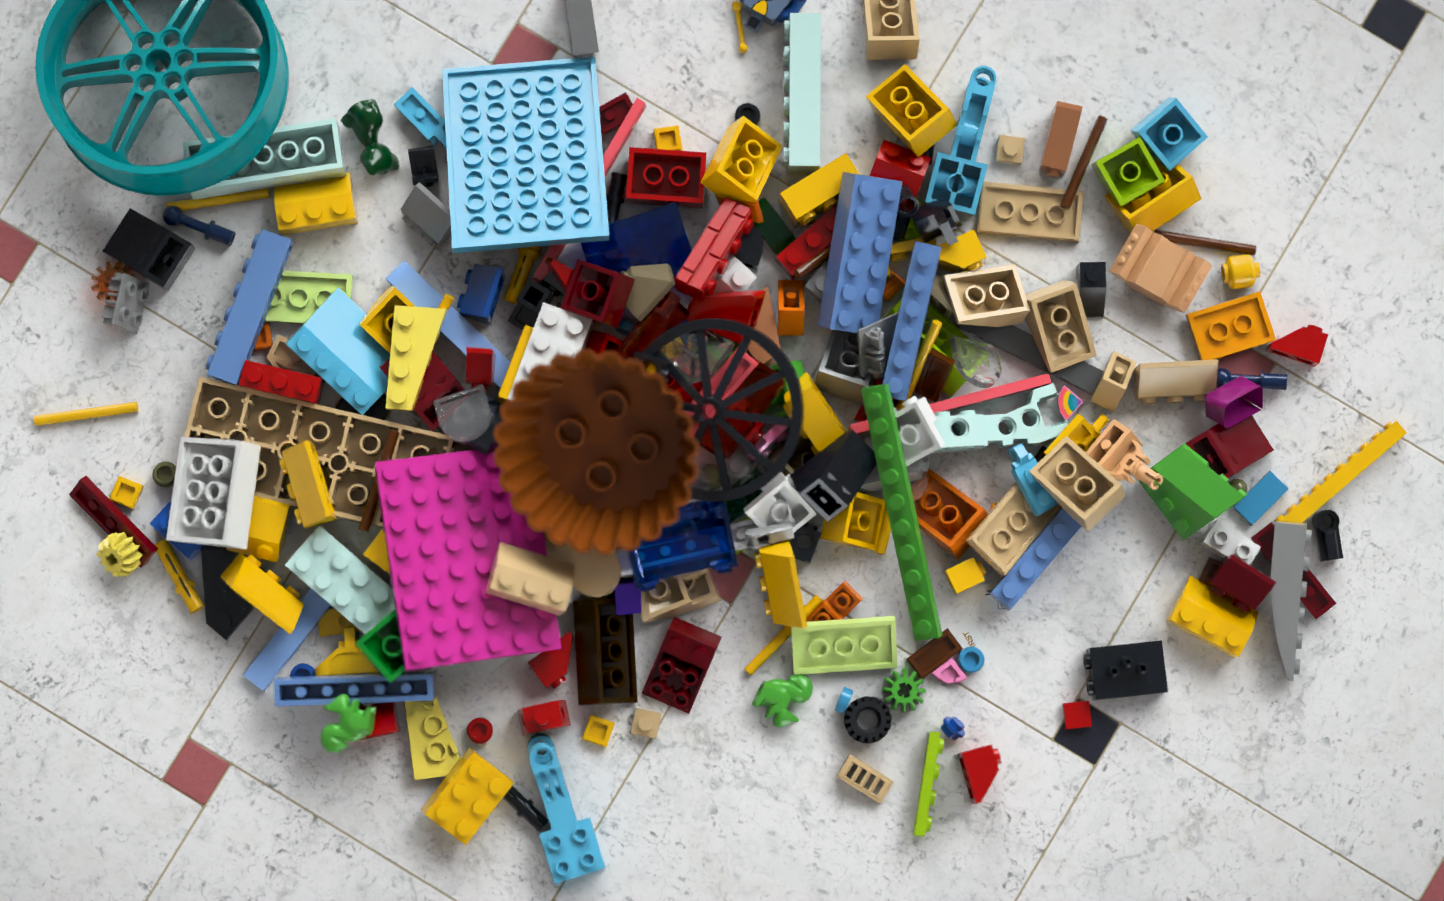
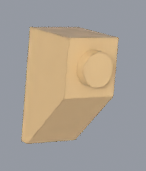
M1113 351L1090 401L1114 412L1126 391L1137 362Z

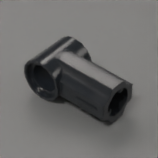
M902 185L893 240L900 241V239H904L911 217L919 209L918 200L907 185Z
M1332 510L1318 511L1312 518L1320 562L1343 558L1338 527L1340 519L1336 512ZM1324 514L1331 518V525L1327 529L1323 528L1320 524V518Z

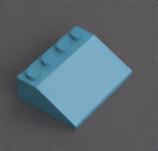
M337 288L289 338L285 345L360 415H363L387 389L388 377L380 369V366L390 358V353L359 325L366 313L341 289Z

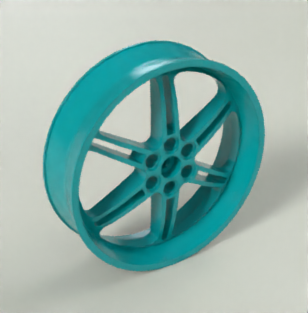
M57 0L43 24L36 51V82L45 112L75 157L96 176L116 187L145 195L174 196L203 190L226 180L251 162L268 143L282 117L289 88L288 58L283 40L264 0H235L252 17L262 34L261 46L253 49L188 48L194 33L213 0H199L197 4V0H183L164 30L158 33L152 32L128 0H121L141 28L135 34L131 32L111 0ZM102 3L108 5L132 42V49L126 54L66 64V54L70 41L80 25ZM193 9L192 13L190 14L189 18L187 19V21H186L185 25L183 26L182 30H180V28H181V26L183 25L184 21L186 20L187 16L189 15V13H190L191 10ZM178 41L176 46L168 47L170 42ZM146 43H153L150 48L142 49ZM223 60H258V61H223ZM185 61H192L188 67H181ZM201 61H223V62H206V63H201ZM134 65H140L138 70L130 71ZM257 72L260 74V84L257 97L247 119L232 136L224 137L220 135L191 92L189 82L195 77ZM133 83L110 138L105 144H97L84 135L69 117L63 102L65 92L73 87ZM173 83H180L176 89H169ZM154 85L152 90L143 91L146 86ZM186 97L190 99L215 138L213 144L207 142L180 104V101ZM163 98L171 100L201 142L200 150L191 157L177 162L152 166L131 164L128 162V153L155 104ZM139 101H142L134 118L132 119L128 127V130L123 138V141L118 151L115 152Z

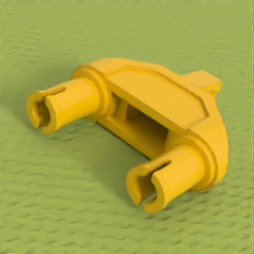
M356 626L344 627V641H339V647L315 669L316 676L354 673L377 674L380 672L355 645L359 641L356 637Z

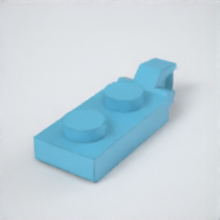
M412 87L394 106L434 146L440 142L447 150L445 120Z
M1018 444L1007 450L1013 460L1011 464L1013 470H1011V473L1032 513L1035 516H1039L1058 505L1057 501L1030 474L1029 471L1037 464V461L1031 453H1027L1023 444Z

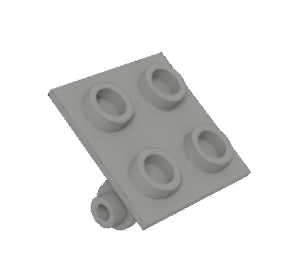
M115 273L114 277H111L109 290L118 292V294L108 292L107 295L115 297L117 300L105 301V303L115 305V307L104 306L102 318H104L103 323L112 326L114 324L137 334L143 320L144 304L149 296V284L126 273Z
M899 313L892 314L857 330L861 377L870 373L874 375V378L884 377L885 366L888 363Z

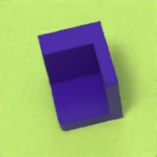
M637 577L620 578L618 585L613 590L615 613L617 615L642 613L640 581Z

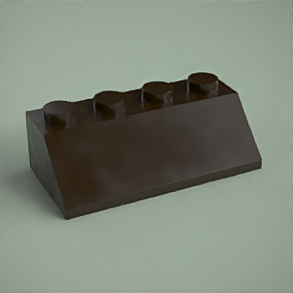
M615 599L573 601L578 705L637 703L633 614L617 615L615 613Z

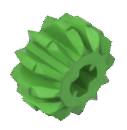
M903 668L901 671L902 678H900L897 671L894 670L892 676L895 681L887 677L884 680L887 684L891 685V688H882V692H890L891 696L884 698V702L886 703L893 699L892 710H895L900 703L901 713L906 712L907 703L912 711L916 710L913 700L920 704L923 703L924 700L918 697L917 693L925 694L926 689H918L917 686L924 683V680L919 679L914 682L913 679L917 675L915 671L907 678V669ZM904 683V687L907 685L910 687V690L907 692V698H904V695L900 697L897 693L900 690L899 684Z

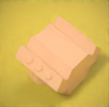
M1136 223L1109 272L1125 282V285L1162 306L1166 305L1176 311L1185 313L1212 265L1207 260L1195 256L1190 250L1172 243L1163 235L1154 233L1148 227Z

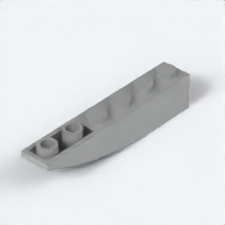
M1275 521L1271 579L1276 582L1271 590L1273 622L1287 678L1289 681H1293L1294 674L1299 675L1300 659H1295L1296 649L1302 648L1303 633H1298V623H1304L1305 608L1300 607V598L1306 597L1307 582L1302 581L1303 571H1308L1309 556H1304L1305 545L1310 546L1312 530H1306V523Z

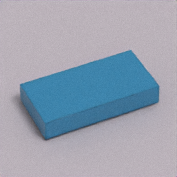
M1269 471L1247 493L1248 495L1242 498L1233 508L1252 526L1288 488Z

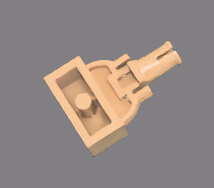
M1115 419L1111 421L1086 451L1092 459L1117 481L1126 480L1133 484L1135 481L1132 477H1134L1137 481H1142L1153 490L1159 487L1154 483L1155 481L1160 485L1163 482L1162 475L1145 465H1149L1150 460L1144 455L1141 448L1143 444L1130 429Z

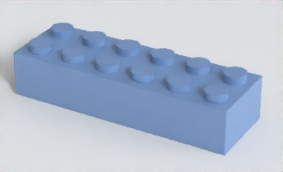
M843 172L818 326L857 333V330L879 321L902 181Z

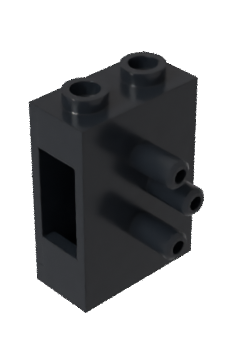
M1162 640L1088 648L1087 654H1083L1085 670L1089 669L1090 680H1086L1088 696L1092 695L1093 701L1168 692Z

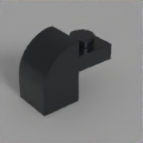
M937 200L920 206L918 211L912 216L924 243L941 235H944L949 246L958 242L954 232L958 231L957 227L962 224L950 202Z
M753 225L748 235L744 233L740 239L742 241L741 247L734 257L746 267L757 270L762 257L764 243L760 230L756 225Z
M529 278L516 299L518 304L507 321L521 330L526 325L534 328L543 302L551 304L555 291L535 278Z

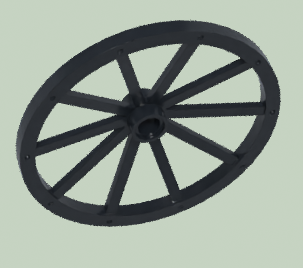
M706 318L685 322L669 329L652 341L643 352L670 362L669 370H671V376L697 403L682 402L681 410L695 412V415L691 416L693 424L700 422L694 435L699 446L708 426L710 430L722 490H704L690 486L691 499L706 502L730 501L754 493L774 480L783 471L795 453L804 423V399L801 384L792 363L783 350L768 336L754 327L722 318ZM704 329H720L738 333L744 337L712 396ZM693 331H696L703 396L660 351L671 341ZM751 341L756 342L768 352L781 370L721 400ZM785 377L791 396L792 418L726 409L727 406ZM708 404H712L715 407L716 414L713 418L708 417L705 412ZM724 417L790 426L785 446L775 462L769 461ZM718 425L767 471L750 483L731 489Z

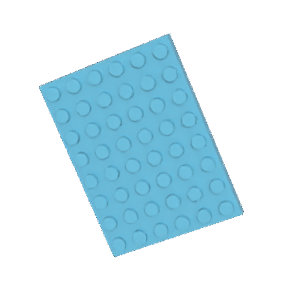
M595 57L442 69L453 253L610 240Z

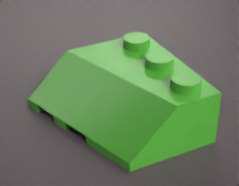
M1185 443L1150 468L1163 476L1161 485L1156 481L1154 482L1159 486L1156 490L1151 489L1139 480V483L1183 541L1248 495L1242 489L1237 491L1231 486L1226 476L1223 474L1218 475L1210 469L1209 463Z

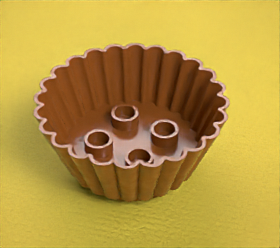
M588 349L579 350L575 353L574 357L567 354H557L551 359L550 365L538 364L530 370L529 380L523 379L516 382L512 388L513 399H508L501 405L500 416L503 422L498 423L493 432L495 441L500 445L493 453V460L495 465L503 470L499 476V484L505 492L512 494L510 497L512 509L516 513L526 515L528 526L535 532L546 531L549 541L553 544L560 546L569 543L571 548L578 553H587L594 548L601 555H610L618 547L625 551H633L638 548L641 539L645 541L657 539L662 532V525H673L679 518L678 507L688 504L691 500L692 493L689 484L693 483L698 476V467L693 459L699 453L698 442L691 435L694 427L693 420L690 415L681 410L682 399L680 395L675 391L666 390L665 379L656 372L646 373L644 365L639 360L632 358L624 361L613 351H605L597 355Z

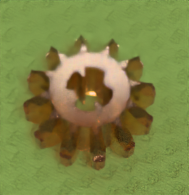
M118 261L114 267H112L110 262H106L105 271L101 267H97L96 270L101 275L92 276L91 279L98 284L93 285L91 288L94 292H98L96 297L99 300L105 298V301H113V299L116 301L117 298L107 295L108 292L118 294V292L109 290V281L111 277H114L115 273L129 274L131 269L128 266L122 268V264Z

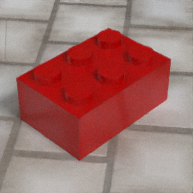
M629 147L626 203L703 209L704 185L700 182L706 172L707 153Z

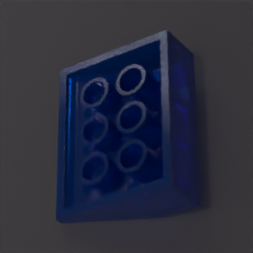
M676 202L608 224L610 240L581 243L585 259L589 263L618 273L626 272L631 266L667 263L671 266L674 278L692 251Z

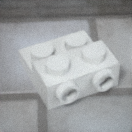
M914 396L902 403L903 409L897 411L896 407L894 408L906 467L945 446L933 423L937 418L925 397L918 400Z
M781 472L774 480L761 488L763 492L743 508L745 513L758 527L790 521L793 532H795L817 514L813 507L798 494L790 477L791 474L785 477Z

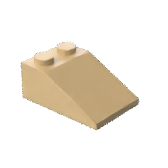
M862 0L866 60L917 59L920 38L915 0Z
M1016 264L943 276L957 324L989 327L1021 324L1030 311Z
M1063 280L1026 294L1030 311L1025 317V321L1050 373L1097 356L1077 283Z
M1067 436L1029 471L1057 503L1088 532L1125 497L1122 484Z

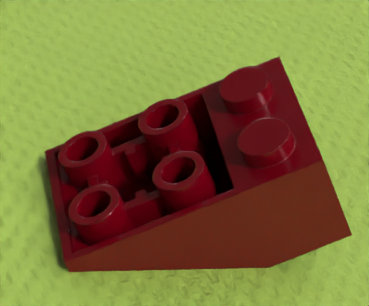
M432 351V357L429 366H427L414 410L431 431H434L457 412L466 399L471 398V396L437 354ZM390 358L380 366V369L387 377L389 374Z
M1253 416L1244 419L1230 428L1216 424L1185 443L1209 463L1210 469L1218 475L1223 474L1227 478L1274 451Z
M674 616L641 694L689 714L722 637Z

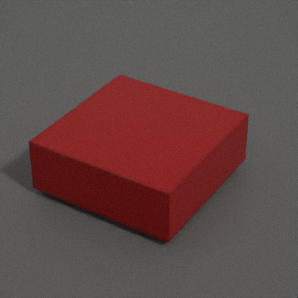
M1089 701L1062 703L1065 729L1092 727Z

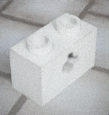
M1218 520L1210 524L1199 545L1222 559L1233 554L1251 565L1261 548Z

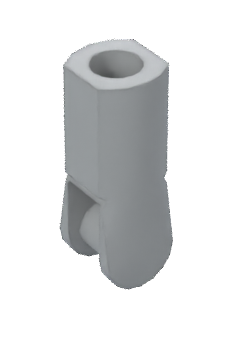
M785 521L746 530L745 536L749 538L747 547L750 550H757L770 544L793 539L794 532L791 522Z

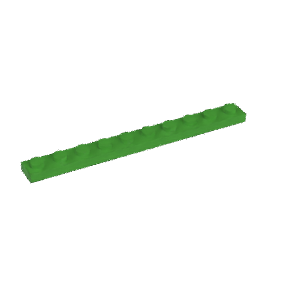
M889 383L864 387L861 389L914 638L915 641L939 638L942 636V630Z

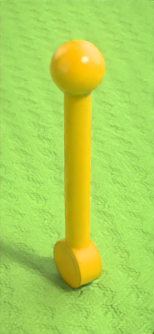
M735 1L732 4V9L736 14L740 41L738 50L741 53H746L748 46L744 40L740 13L742 4L739 1Z

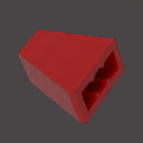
M763 290L713 292L711 295L707 294L701 302L693 298L687 308L689 313L687 322L706 318H722L738 321L755 328L766 292ZM706 329L737 343H741L744 337L727 330Z

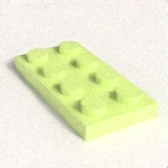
M283 271L265 322L304 324L337 288L341 289L352 300L353 275Z
M895 616L807 622L806 628L791 626L794 675L898 668Z

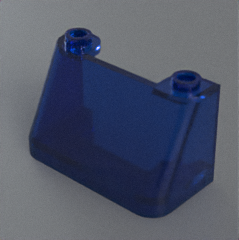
M695 501L678 507L679 518L673 525H662V532L657 539L653 541L641 539L638 548L633 551H626L635 588L641 589V591H650L655 589L656 584L663 578L707 568L717 570L718 574L731 572L733 567H737L738 561L725 503L723 501Z

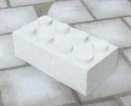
M543 302L512 388L519 380H529L530 370L538 364L550 365L551 359L557 354H567L574 357L576 352L585 349L594 326L593 320ZM512 388L509 393L508 399H513Z

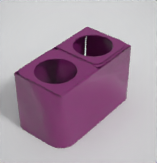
M1242 375L1205 395L1206 417L1225 428H1230L1261 411L1258 407L1263 409L1262 387Z

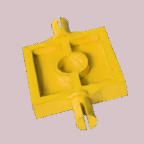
M1077 414L1045 450V455L1065 436L1086 452L1100 436V431L1110 420L1101 414L1091 425L1084 417Z

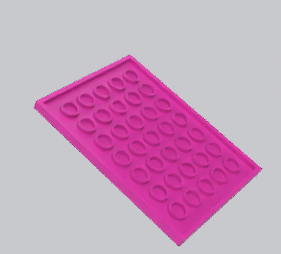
M477 450L374 463L405 671L562 649L556 614L485 593L499 542L547 556L544 532H535L528 526L526 515L516 513L512 509L510 504L512 494L505 492L501 488L499 476L503 470L495 465L493 460L494 452L485 455Z

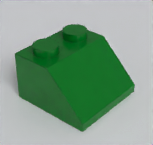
M394 609L355 643L389 683L393 682L405 671L396 609Z

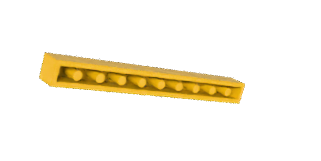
M1397 421L1387 423L1383 427L1385 429L1383 432L1379 433L1378 431L1371 437L1373 440L1369 444L1365 442L1360 446V451L1357 454L1354 452L1347 458L1348 462L1339 464L1335 468L1336 472L1334 474L1329 473L1323 478L1324 482L1321 485L1317 483L1311 488L1312 492L1309 495L1304 494L1299 499V504L1290 506L1287 509L1288 513L1283 516L1281 514L1274 521L1303 523L1407 434V432Z

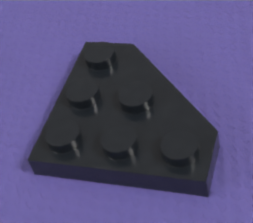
M205 545L201 550L206 624L225 640H228L255 609V606L234 591L220 577L239 553L228 551L225 547Z

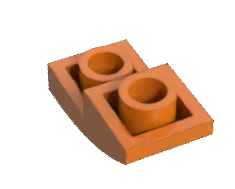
M844 581L806 620L808 622L842 620L863 598Z

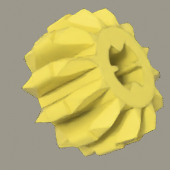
M115 532L108 535L98 545L99 551L96 553L101 558L99 564H103L106 567L105 572H111L114 577H124L131 574L141 564L140 558L142 556L137 551L139 545L133 543V537L127 538L125 532Z

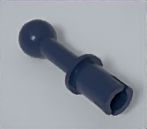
M169 206L163 212V220L169 226L181 224L204 233L205 240L210 238L228 246H231L234 241L236 232L216 225L213 220L207 224L183 215L182 210L177 206Z
M1220 368L1217 371L1216 387L1219 388L1242 374H1231L1227 369ZM1261 371V376L1242 375L1262 387V389H1287V374H1269Z

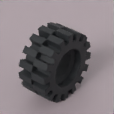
M864 696L858 698L846 709L844 715L845 729L856 741L866 744L877 742L886 736L891 727L892 717L889 712L890 710L882 700L876 697ZM872 710L876 713L878 723L874 729L864 730L859 726L858 715L860 712Z

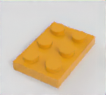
M1260 291L1185 315L1200 360H1216L1276 340Z

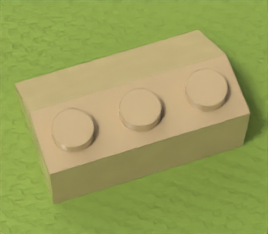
M1218 360L1140 363L1133 371L1135 400H1142V404L1158 403L1157 399H1167L1168 403L1183 402V398H1193V402H1204L1205 395L1216 389Z
M499 542L485 593L560 616L567 608L573 587L575 565Z

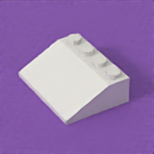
M181 437L166 540L247 549L261 445L238 440Z

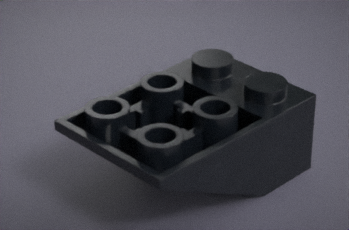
M130 208L103 249V252L164 290L169 291L196 248L182 237Z
M850 428L793 472L790 477L798 494L828 522L849 506L877 465L875 453Z

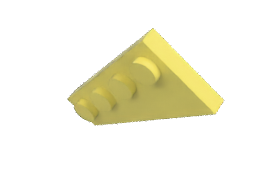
M395 305L386 397L387 410H414L427 366H429L432 357V351L438 340L443 319H445L448 311L447 309Z
M437 697L434 700L404 701L414 780L447 776L460 760Z

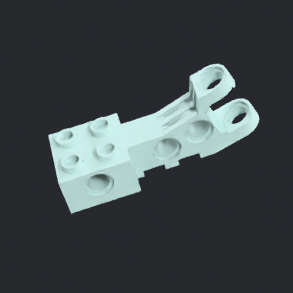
M1054 383L1028 392L1026 394L1025 406L1007 414L983 415L975 414V410L960 411V414H954L953 416H950L948 411L934 413L937 420L933 423L945 446L932 453L974 451L987 447L988 443H996L997 448H1007L1008 445H1013V442H1021L1023 446H1033L1058 437L1067 427L1068 421L1064 420L1045 427L1037 406L1039 402L1058 396ZM1023 414L1030 416L1032 420L1030 427L1023 423ZM1000 422L1008 426L1007 435L999 431L998 426Z

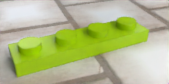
M928 731L913 835L925 837V831L930 832L932 816H928L929 805L934 806L936 790H932L933 780H938L940 765L936 764L937 754H942L944 739L940 738V732Z

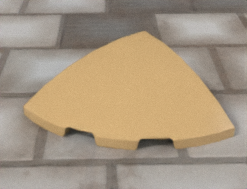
M689 523L670 534L667 538L693 533L694 531ZM705 558L643 572L641 617L644 623L671 618L722 601Z

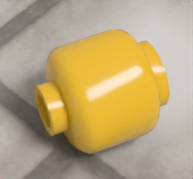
M1248 254L1230 256L1221 265L1222 281L1231 289L1250 288L1254 286L1256 278H1260V265L1258 262L1254 263L1253 258Z

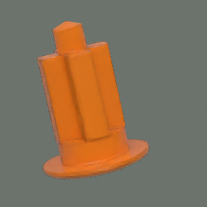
M891 271L893 276L885 283L883 301L886 299L889 302L902 286L906 284L893 271Z

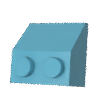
M1168 97L1131 130V133L1136 138L1141 137L1149 153L1168 171L1174 168L1208 138L1179 100Z

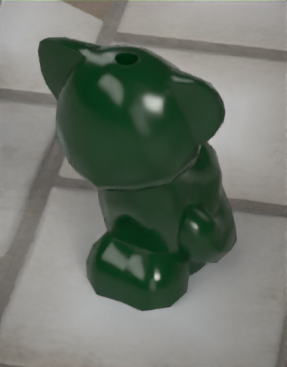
M363 100L351 106L340 121L344 127L352 128L358 140L364 145L365 149L360 155V162L367 172L372 176L384 175L390 170L399 169V160L387 146L378 143V132L383 124V116L376 100Z

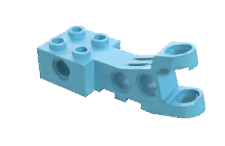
M979 66L971 74L951 153L949 155L937 152L925 198L927 203L945 200L952 204L954 210L974 215L976 213L988 164L976 162L996 84L995 71L988 66ZM979 74H986L989 76L990 81L984 77L977 76Z
M544 733L534 734L527 744L529 760L552 829L539 833L554 883H560L606 868L591 818L577 820L551 737ZM540 740L546 742V743L541 742V743L535 744L537 741H540ZM540 750H545V751H546V752L541 753V754L537 753V752L540 751Z

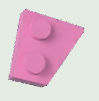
M775 425L754 447L767 457L771 453L768 448L775 441L780 444L789 435L787 431L789 426ZM747 452L746 457L754 463L756 459Z

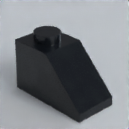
M1080 262L1076 267L1077 287L1086 317H1104L1106 262Z

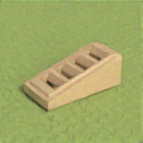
M849 754L836 775L837 778L881 804L894 782ZM853 764H856L858 767L850 779L846 775ZM862 769H864L867 772L861 780L860 784H858L855 781L859 776L860 772L862 771ZM872 774L875 776V779L867 790L864 786ZM882 780L885 783L878 794L875 795L872 792L878 782Z

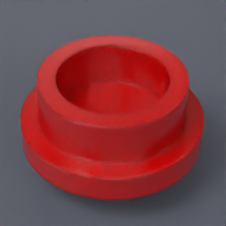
M475 718L468 724L467 735L474 743H486L492 737L493 727L487 719Z

